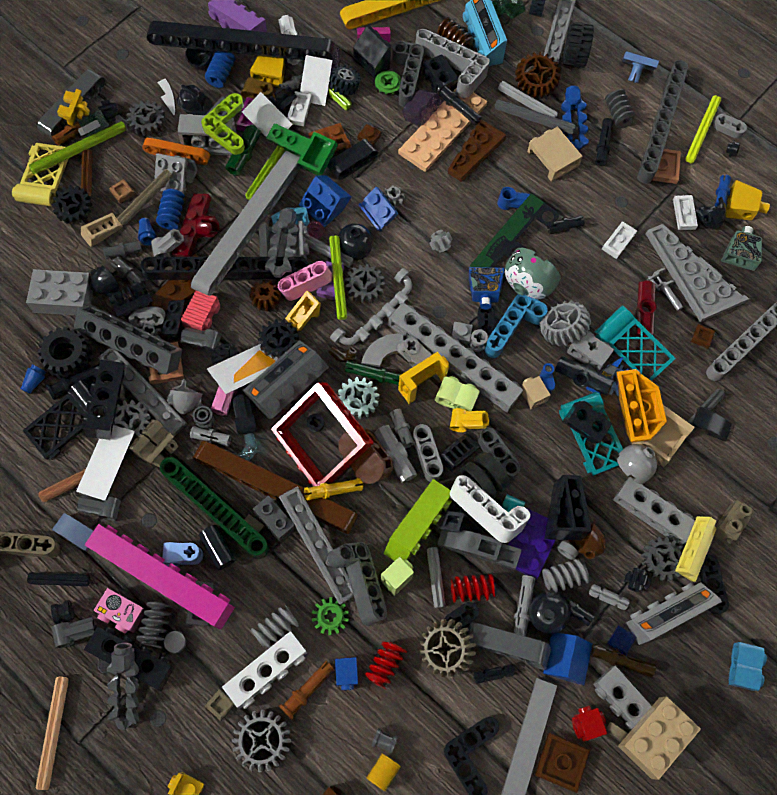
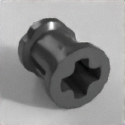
M378 727L371 746H378L387 750L388 754L391 755L398 736L382 732L381 728Z

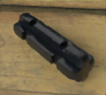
M509 664L503 666V668L500 666L486 669L484 672H474L473 678L475 683L479 684L485 680L488 682L502 679L504 676H514L515 671L513 665Z

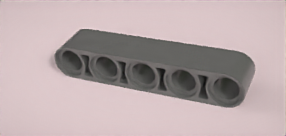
M88 69L67 91L75 92L76 89L82 90L81 96L83 101L89 104L104 88L106 80L101 75ZM64 94L41 117L37 124L38 130L51 138L53 135L64 130V127L68 125L67 120L59 117L57 113L60 105L66 107L70 105L64 102Z

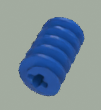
M215 51L205 73L206 81L213 87L222 88L223 83L226 82V78L229 76L236 56L233 53Z
M166 189L162 193L156 222L164 229H178L177 224L180 222V211L183 209L181 205L184 204L183 198H185L181 191Z

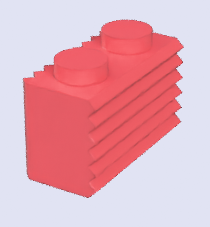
M196 291L181 318L183 326L201 331L210 329L213 315L217 314L220 310L218 297L215 295L208 296Z

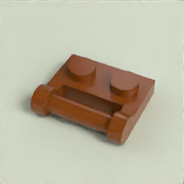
M341 123L313 131L340 143L335 152L347 150L351 147V143ZM313 132L308 133L309 139L311 138Z

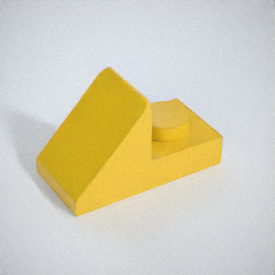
M306 291L285 319L289 323L291 322L297 331H301L311 317L319 316L321 303L309 291Z

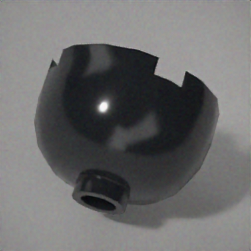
M358 223L346 225L340 230L338 234L340 251L352 257L355 261L367 257V254L372 250L373 242L370 231Z
M543 592L537 595L531 602L529 607L530 621L540 632L546 634L559 633L569 623L571 614L569 604L558 593Z

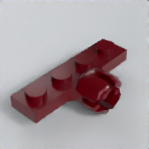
M193 193L180 230L184 241L173 250L172 255L174 257H192L196 242L200 237L214 238L218 235V232L211 231H219V221L215 216H206L212 200L209 194Z

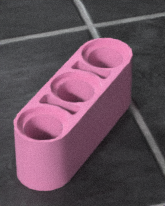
M318 261L282 278L278 283V289L287 300L292 301L302 297L306 291L312 292L327 285L332 281L333 274L325 262Z

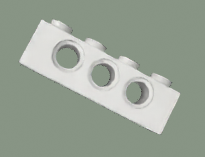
M290 631L223 685L222 688L237 708L243 707L246 709L255 701L253 698L258 693L263 695L272 687L271 683L275 679L281 680L289 673L288 669L292 665L298 666L306 659L304 656L307 652ZM282 652L289 654V659L286 663L278 662V656ZM264 666H271L272 673L269 677H262L261 670ZM253 680L255 682L254 689L249 692L245 691V682Z

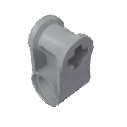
M413 337L402 340L398 344V352L410 363L412 368L432 355Z

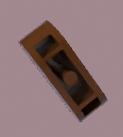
M363 428L374 444L350 466L358 479H361L363 483L372 484L385 480L390 476L393 470V460L370 430ZM347 431L341 436L338 445L343 459L358 446Z

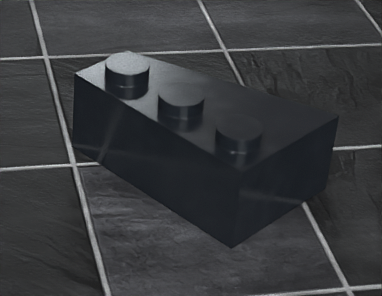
M562 475L553 485L544 539L581 541L592 532L582 476Z

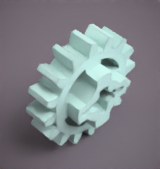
M356 377L354 382L348 379V385L342 384L343 390H338L340 395L338 397L353 416L358 415V418L361 419L362 414L368 417V411L375 412L374 406H378L379 401L377 399H379V394L376 393L377 387L372 388V381L367 384L366 378L359 381L358 377ZM355 394H356V396H358L359 398H362V402H361V400H359L358 398H355ZM371 397V401L367 405L366 401L369 400V398Z

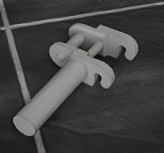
M661 268L654 272L652 276H648L647 281L655 283V291L661 289L677 311L683 308L669 287L675 281L662 282L659 277L661 272L666 271L665 268ZM657 278V280L660 282V284L657 285L656 282L654 281V279Z

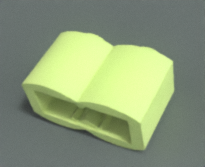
M444 376L435 401L449 408H461L472 411L480 391L472 384H462L455 377Z

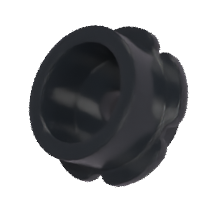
M736 140L728 143L726 153H729V157L737 156L740 143L736 142Z

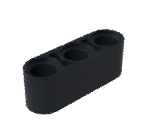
M363 139L332 158L327 167L338 180H343L372 162L377 157L378 151L367 139Z

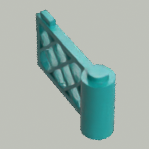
M623 305L594 331L597 334L595 337L602 342L608 343L620 358L623 357V361L632 370L637 369L635 366H640L639 372L642 374V366H654L653 375L649 378L651 381L676 359ZM634 324L640 329V337H629V329ZM619 339L627 340V350H618L613 344ZM629 340H640V350H629ZM643 340H651L654 343V350H643ZM629 353H640V364H632L629 361ZM643 353H654V364H642ZM656 353H664L669 360L665 364H656Z
M598 392L561 405V410H559L560 417L563 420L575 402L586 401L592 405L594 411L597 413L601 412L607 416L602 397ZM578 411L577 417L580 420L583 419V413ZM593 424V428L599 430V426ZM612 425L607 431V434L611 435L612 438L611 444L609 445L602 441L596 443L593 452L586 449L584 445L586 438L571 428L586 460L583 464L587 473H591L594 476L619 466L618 462L609 459L612 450L618 453L623 450ZM599 445L609 448L606 457L596 453ZM594 457L604 460L602 468L595 469L593 464Z

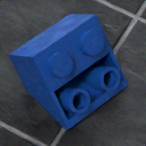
M327 175L315 176L299 206L306 207L307 213L323 227H326L343 212L352 196Z

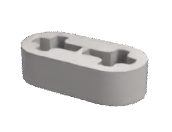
M719 114L713 122V127L717 131L733 138H741L747 130L744 122L726 114Z
M145 307L132 310L128 319L130 324L135 327H144V324L152 325L153 323L155 326L163 323L166 315L165 311L160 307Z

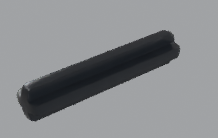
M30 572L27 576V583L87 587L90 584V576L86 574Z

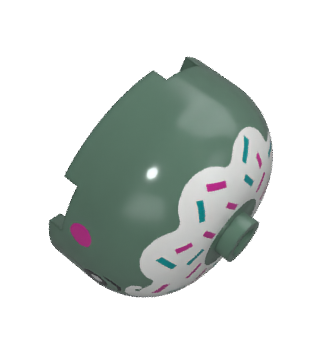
M517 248L505 265V276L510 286L519 295H526L537 300L551 295L561 279L558 270L547 259L544 262L541 258L535 256V251Z

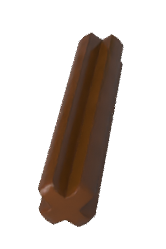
M88 149L82 151L81 189H85L91 197L93 154Z

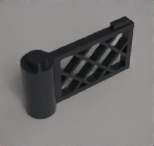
M84 380L75 383L70 388L68 394L22 430L46 460L49 458L53 460L61 453L60 449L84 430L82 429V424L74 425L75 415L88 417L86 406L87 401L92 399V395L90 394L91 387ZM70 400L73 403L72 412L63 411V405ZM58 414L56 424H47L50 415ZM62 415H71L70 425L61 424ZM97 415L95 417L101 418L103 417V415ZM36 427H42L40 437H33L30 432ZM46 427L55 428L54 438L45 437ZM60 428H69L68 435L65 438H58ZM44 441H53V447L46 453L43 449Z

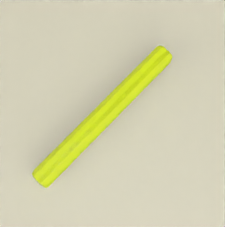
M717 95L712 97L685 158L686 162L694 163L721 102V97Z

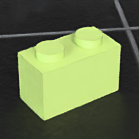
M399 557L381 574L380 581L395 596L412 580L414 574L412 569L414 567L407 559L402 560Z

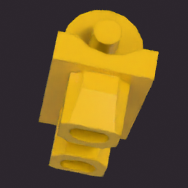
M76 89L75 92L65 91L63 100L70 105L69 107L60 105L58 108V116L66 119L68 125L73 126L76 116L82 119L83 116H89L90 110L87 108L88 103L83 101L81 96L82 90Z

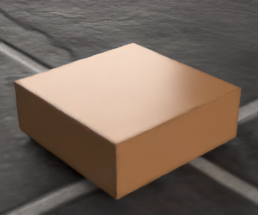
M124 179L109 188L120 204L135 195Z

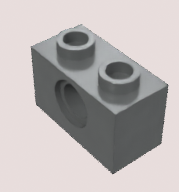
M269 495L253 508L255 515L280 543L296 531L295 525Z

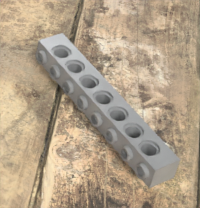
M402 302L389 317L388 326L396 332L404 334L403 337L406 339L410 337L417 339L432 355L438 352L441 356H444L449 362V371L467 384L476 386L480 391L479 393L506 413L520 398L523 389L517 382L506 378L502 371L495 370L487 360L480 359L472 349L462 346L458 339L455 337L451 338L443 328L436 327L429 318L418 314L411 305H406ZM412 321V322H414L415 324H414V325H409V324H407V322ZM428 332L430 335L424 336L422 333ZM437 343H443L445 346L439 347ZM456 353V354H458L460 357H459V358H454V357H452L451 354ZM471 364L475 368L469 369L466 365ZM486 375L490 380H484L481 376ZM501 386L505 391H499L497 387Z

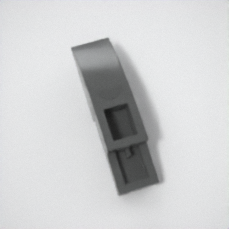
M462 530L460 533L442 531L437 546L472 558L477 557L512 570L516 569L521 554V549L503 544L497 539Z

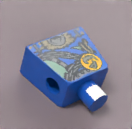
M469 267L472 301L480 302L481 309H490L491 302L497 303L499 301L504 268Z

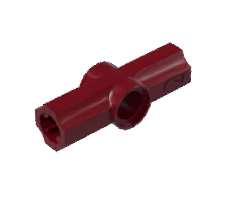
M645 280L638 283V299L635 314L637 320L653 335L654 311L656 310L655 283ZM642 307L648 308L649 312L644 311ZM636 326V336L640 337V329Z

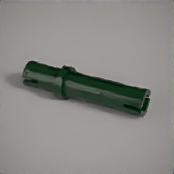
M347 361V368H345L346 373L398 386L399 376L402 375L387 371L385 368L378 369Z

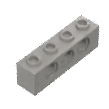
M629 477L613 501L664 536L669 537L670 540H676V544L679 546L686 543L695 522L693 516L685 512L683 513L677 509L674 503L665 501L656 491L647 489L643 484L633 481L635 478ZM635 495H640L643 502L637 501ZM652 506H656L660 513H655ZM670 517L676 520V525L671 524Z
M616 666L610 667L593 683L596 687L595 692L597 695L610 703L612 712L625 720V726L629 731L635 727L652 707ZM615 687L621 691L620 699L615 698L613 695ZM630 704L636 708L635 716L630 715L628 711Z

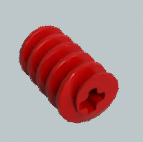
M480 574L478 580L475 575H472L470 581L464 575L462 582L459 576L455 577L454 582L451 579L453 602L456 603L459 596L462 602L465 601L466 596H468L470 602L473 601L475 595L478 601H481L482 595L485 596L486 601H489L490 594L495 597L492 574H488L486 579L483 574Z
M390 641L382 642L381 645L385 650L378 649L377 653L381 657L373 658L377 664H370L369 666L373 673H365L369 681L385 690L387 689L383 684L391 683L387 676H395L391 669L399 668L395 661L403 660L399 653H407L404 648Z

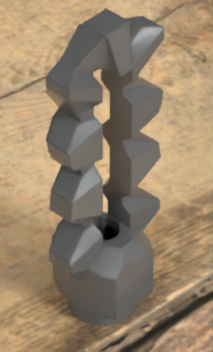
M289 208L282 209L279 220L272 226V231L276 234L270 238V244L273 247L267 253L270 259L265 265L266 270H270L274 277L279 278L286 272L292 273L289 260L294 259V253L291 249L297 246L293 236L299 235V229L295 224L296 212ZM283 232L288 234L283 264L278 267L276 266V259Z
M119 643L114 646L112 662L107 667V672L115 675L107 684L108 689L114 691V694L108 698L107 702L114 706V709L108 716V720L115 721L118 729L126 730L131 724L139 722L138 712L135 709L139 705L138 697L135 694L138 691L139 684L134 677L139 673V668L135 662V649L132 648V644ZM123 672L127 676L126 717L121 713L122 704L120 702L122 693L120 677Z

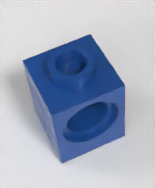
M356 657L335 659L337 687H341L342 691L354 690V686L358 685Z

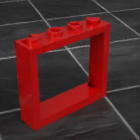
M318 382L271 428L277 437L276 440L282 443L286 453L294 459L298 469L309 479V484L313 486H320L321 483L331 484L374 444L329 384ZM319 398L323 400L358 445L325 477L288 430Z

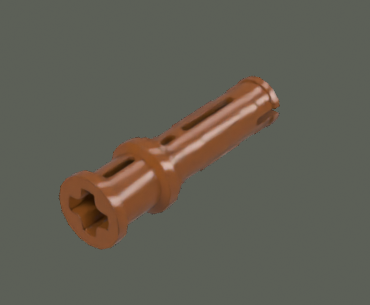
M325 661L298 690H293L291 692L292 696L278 707L293 720V715L302 706L307 705V699L335 671L333 666Z

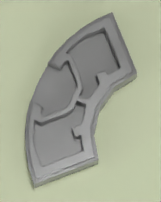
M389 334L374 341L364 353L361 364L380 368L382 361L387 356L399 353L397 349L398 344L403 340L404 334Z

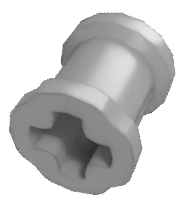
M481 329L475 330L472 333L469 346L473 351L480 352L485 349L488 340L487 333Z

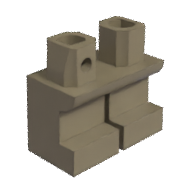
M152 420L141 432L143 435L139 434L128 447L145 462L160 467V463L165 459L160 455V452L166 449L172 454L178 448V444L173 440L174 436L158 420Z
M738 500L730 504L715 526L716 532L714 537L727 546L733 540H737L754 514L753 509Z

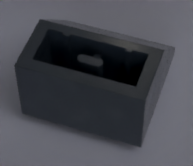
M368 25L353 47V58L375 79L379 73L390 69L391 45L379 35L377 30Z

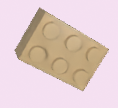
M667 696L660 697L618 747L651 779L659 780L701 728Z

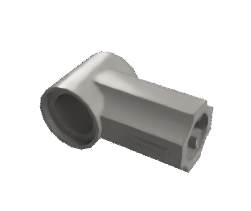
M172 229L164 237H158L151 241L154 257H170V252L184 241V237L179 230Z

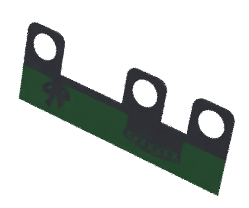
M531 193L471 263L470 267L502 268L497 263L504 255L510 258L514 248H525L516 240L535 218L545 226L550 227L559 218V213ZM546 211H550L554 215L553 220L550 222H546L542 218L543 213ZM504 269L503 283L506 281L505 269Z

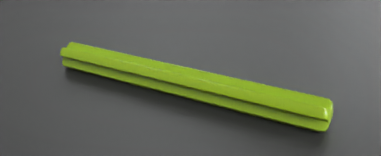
M120 121L29 164V168L33 174H37L81 153L83 150H87L127 130L126 126Z

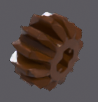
M263 280L262 284L256 282L255 287H251L249 298L252 301V305L254 307L257 306L259 311L265 308V311L268 312L269 307L275 310V304L280 303L281 292L278 291L277 284L273 285L271 280L268 283Z

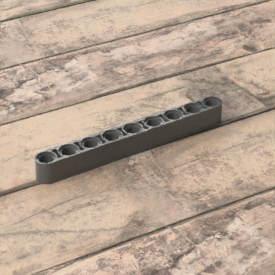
M676 60L666 80L637 174L638 180L644 184L652 181L660 164L688 70V64L683 60Z

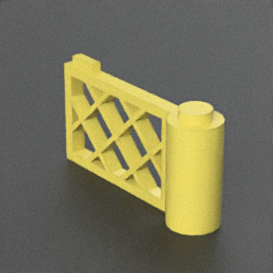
M36 143L35 146H31L29 156L31 157L21 182L12 189V196L17 202L51 206V204L55 203L53 197H56V191L68 159L58 163L59 169L51 172L49 168L45 169L49 174L42 178L38 176L39 173L33 174L31 172L29 164L65 147ZM40 149L48 151L41 156L38 155ZM33 176H36L38 179L32 183L27 182ZM53 178L52 186L44 184V182Z

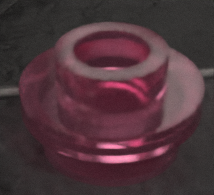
M312 221L308 224L310 236L317 239L324 234V227L320 222Z

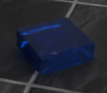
M618 625L607 644L627 655L637 637Z

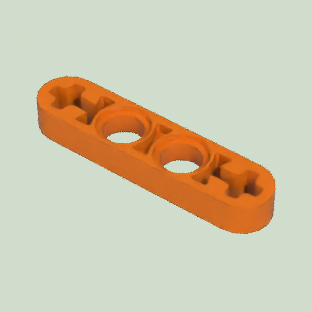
M146 138L142 149L149 154L177 155L194 160L196 164L201 165L208 164L210 153L205 149L154 138Z

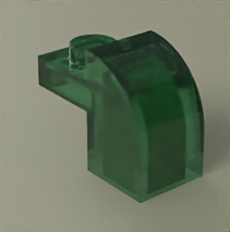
M523 0L492 1L498 17L506 13L513 19L526 11Z

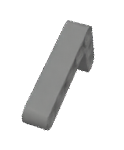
M420 29L417 31L415 44H419L424 48L425 55L434 58L442 54L451 67L462 72L458 78L456 89L459 97L468 98L487 76L489 59L429 30Z

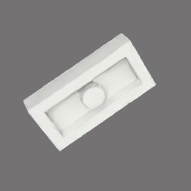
M295 91L297 98L291 103L287 119L294 125L304 126L312 95Z
M675 196L673 203L678 230H696L698 224L693 196Z
M622 221L604 244L602 250L617 259L635 236L637 230Z

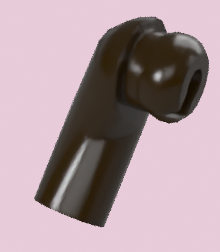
M332 346L328 352L339 362L353 361L357 355V351L354 348L342 352L335 346Z

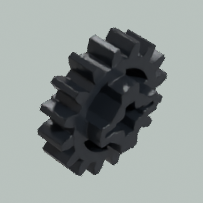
M69 185V189L62 187L63 192H56L59 196L53 197L56 203L51 204V206L54 208L53 213L60 221L63 220L66 224L70 221L75 225L76 220L81 223L82 217L88 218L86 213H91L88 207L93 206L90 201L91 197L85 189H81L79 186H76L74 189L72 185Z
M275 319L273 324L268 321V327L263 325V332H258L260 337L258 338V343L261 344L260 350H265L266 356L271 354L272 359L276 355L280 358L299 340V335L296 334V327L292 328L291 322L286 325L285 319L281 323H278V320ZM278 334H279V337H280L279 344H278V341H277V338H278L277 335H278Z

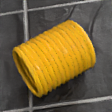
M381 753L376 764H374L375 766H373L366 778L383 791H386L401 766Z

